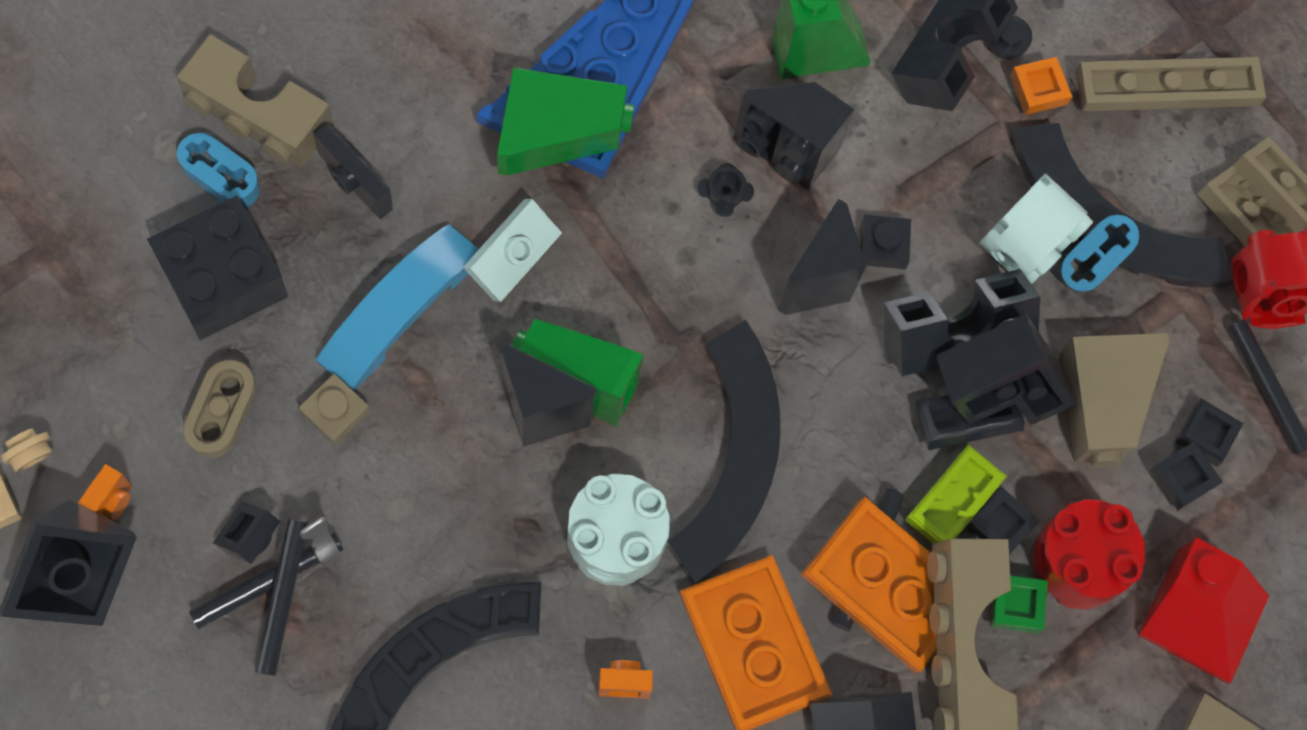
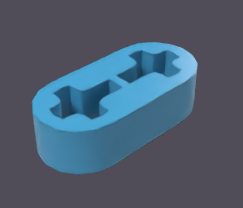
M195 133L188 135L179 144L177 158L184 174L220 202L238 196L245 208L257 200L261 187L255 169L218 140L205 133ZM207 151L214 166L211 168L200 160L194 163L191 154L197 152L202 155ZM227 174L235 181H240L245 177L244 180L247 188L241 190L236 187L230 192L228 182L223 176Z
M1117 214L1108 216L1099 222L1061 262L1059 273L1064 285L1076 292L1090 291L1097 287L1137 246L1139 231L1134 221L1127 216ZM1108 225L1113 229L1121 225L1124 226L1127 232L1123 238L1127 245L1122 248L1117 244L1104 254L1099 247L1109 237L1105 228ZM1092 254L1096 255L1099 260L1090 269L1093 279L1090 282L1085 279L1077 282L1073 281L1070 277L1074 272V268L1070 265L1071 262L1076 259L1082 263Z

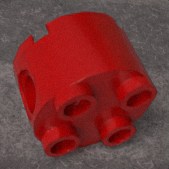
M1307 229L1298 233L1276 235V232L1272 230H1262L1251 234L1247 238L1248 246L1241 249L1233 257L1231 263V272L1242 318L1246 321L1249 317L1252 326L1266 329H1280L1305 324L1304 315L1307 314Z
M1085 499L1067 505L1041 528L1031 547V568L1035 578L1046 580L1047 593L1050 592L1053 597L1059 599L1058 603L1074 609L1089 610L1107 604L1140 579L1145 563V543L1138 525L1134 522L1132 513L1123 505L1111 504L1101 500Z

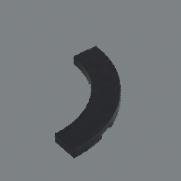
M1060 123L1014 127L1011 133L1014 148L1031 187L1046 173L1088 212L1087 216L1093 223L1077 239L1079 242L1099 222L1108 216L1117 214L1127 216L1138 227L1139 240L1135 249L1118 265L1119 267L1137 275L1141 272L1155 278L1167 280V283L1178 286L1200 288L1227 287L1233 281L1223 238H1197L1168 233L1133 219L1106 200L1079 170L1065 143ZM1108 225L1105 231L1109 237L1099 249L1105 254L1111 247L1117 244L1124 248L1127 245L1123 238L1127 232L1126 228L1121 225L1113 229Z
M746 319L708 342L705 346V351L717 370L730 410L731 433L724 471L712 496L699 514L682 531L668 540L666 544L693 586L713 573L735 551L749 532L764 505L772 485L778 461L781 429L776 384L763 348Z
M542 582L509 583L482 588L447 603L443 602L413 619L395 633L371 657L358 674L339 713L335 717L331 730H389L400 708L412 692L431 673L447 661L476 646L495 640L517 636H539Z

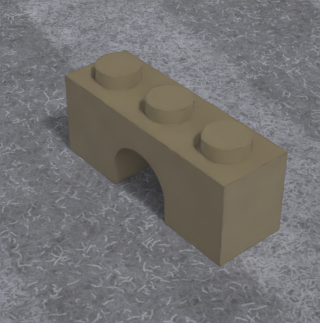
M211 34L177 76L184 95L183 101L190 109L201 116H207L210 113L220 119L223 126L240 139L252 138L262 144L263 150L280 163H286L289 160L303 168L317 149L314 133L326 124L331 127L334 126L330 105L291 81L287 83L279 95L271 100L259 102L245 97L246 92L256 80L250 57Z

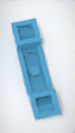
M449 224L437 231L408 254L370 291L334 333L316 358V362L331 375L335 374L355 392L386 360L385 352L448 287L453 290L468 275L463 267L479 249Z

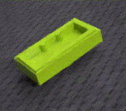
M968 445L905 521L932 544L948 539H956L1007 476Z

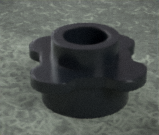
M725 163L714 170L709 179L704 178L700 180L698 193L701 197L708 198L713 203L717 215L729 217L733 214L734 208L742 201L748 202L753 198L754 188L750 183H746V179L740 170L736 169L732 164ZM723 187H728L730 189V192L723 193L721 189Z

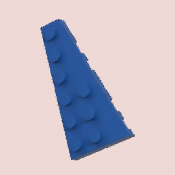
M605 0L597 9L586 13L541 54L540 61L530 70L627 85L626 104L634 105L633 123L696 0ZM510 84L506 86V92L493 104H487L476 114L477 123L501 133ZM621 132L617 150L567 161L566 163L604 179L627 133Z

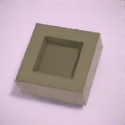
M335 374L298 407L300 414L335 446L371 412L369 405Z

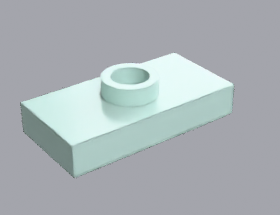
M524 199L463 268L493 301L501 302L562 232L533 199Z

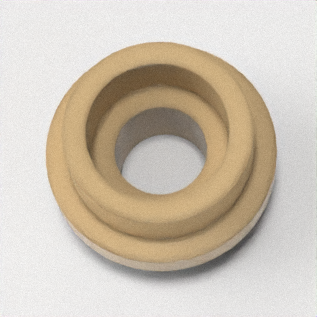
M33 428L28 429L5 442L8 451L1 456L4 464L10 463L16 473L21 472L41 462L53 453L48 445L51 438L47 432L36 435Z

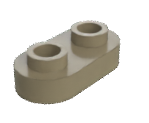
M224 360L213 365L206 373L184 423V437L190 448L197 455L204 458H218L227 454L235 445L257 392L256 381L252 372L245 364L236 360ZM236 383L240 385V390L237 394L233 396L223 394L224 388L228 384ZM210 428L221 430L220 436L214 441L204 440V434Z

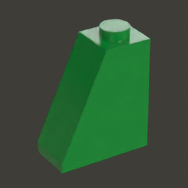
M781 0L771 38L781 79L870 65L871 60L861 21L847 0Z
M513 67L497 152L498 174L508 176L617 150L621 132L630 133L634 105L626 104L627 85Z
M534 319L528 332L520 330L511 346L597 388L594 417L617 427L638 387L643 354L538 319Z

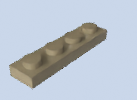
M1259 57L1081 62L1076 70L1082 111L1260 106L1266 99Z

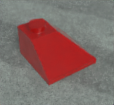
M1196 537L1176 551L1138 636L1229 684L1233 680L1269 595L1242 561Z

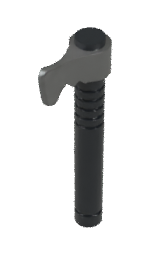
M325 517L315 520L301 530V538L309 539L308 541L311 546L302 551L298 575L303 573L304 570L310 569L309 567L311 566L314 567L319 563L323 566L342 556L340 552L344 549L336 534L330 535ZM278 563L275 567L272 566L207 601L201 607L198 606L189 611L197 628L200 629L208 625L209 622L211 623L272 590Z

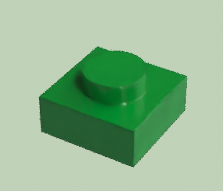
M1010 575L1011 591L991 602L990 627L1040 634L1044 631L1047 581Z

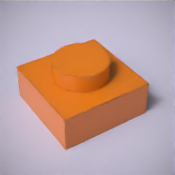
M1057 57L1015 66L1010 74L1025 115L1068 105L1072 98Z
M105 464L77 504L109 520H116L124 512L130 501L131 495L129 491L132 489V486L122 473Z
M611 661L610 668H600L598 697L649 699L652 693L653 670H641V663L637 661Z

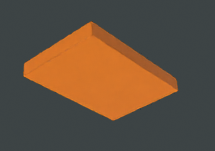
M863 497L856 503L800 575L839 609L848 614L853 621L914 673H920L936 653V634L932 632L929 621L930 608L935 603L934 582L929 580L927 572V561L930 552L869 499Z
M773 555L679 592L680 599L734 730H753L809 707V703L825 701L833 696Z

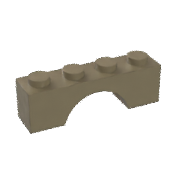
M948 539L932 544V552L929 554L927 561V572L929 580L934 582L935 603L930 608L929 621L932 632L936 634L937 655L934 656L932 661V678L939 690V707L934 715L935 730H1018L1017 695L1000 688L986 675L979 663L975 649V631L982 612L994 599L1011 591L1008 539Z

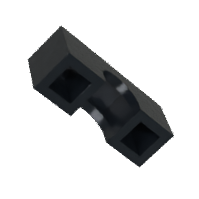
M938 0L891 73L907 103L954 111L975 77L961 48L978 40L997 42L1018 9L1015 0Z
M1017 269L975 280V295L971 304L961 313L946 317L930 291L884 302L885 349L901 376L938 368L939 364L936 355L951 349L953 345L960 341L970 340L996 328L998 324L1005 320L1015 319L1027 314L1039 331L1040 295L1022 270Z

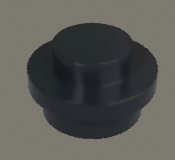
M1013 15L998 41H987V44L995 56L1001 59H1013L1023 55L1028 50L1032 42V31L1022 18Z

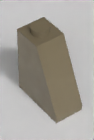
M1168 333L1072 337L1060 352L1062 372L1075 402V406L1068 409L1075 463L1091 462L1093 468L1115 467L1122 464V460L1137 448L1169 345Z

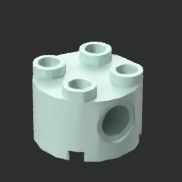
M1045 173L988 232L979 244L1008 271L1021 269L1032 284L1054 265L1062 256L1060 253L1071 242L1076 241L1093 221L1087 216L1088 212Z
M610 474L593 477L577 494L569 510L567 545L573 560L578 564V568L587 577L604 585L625 586L636 582L637 579L644 577L646 574L648 575L657 567L669 537L670 516L666 508L664 495L659 490L653 488L650 483L633 475Z

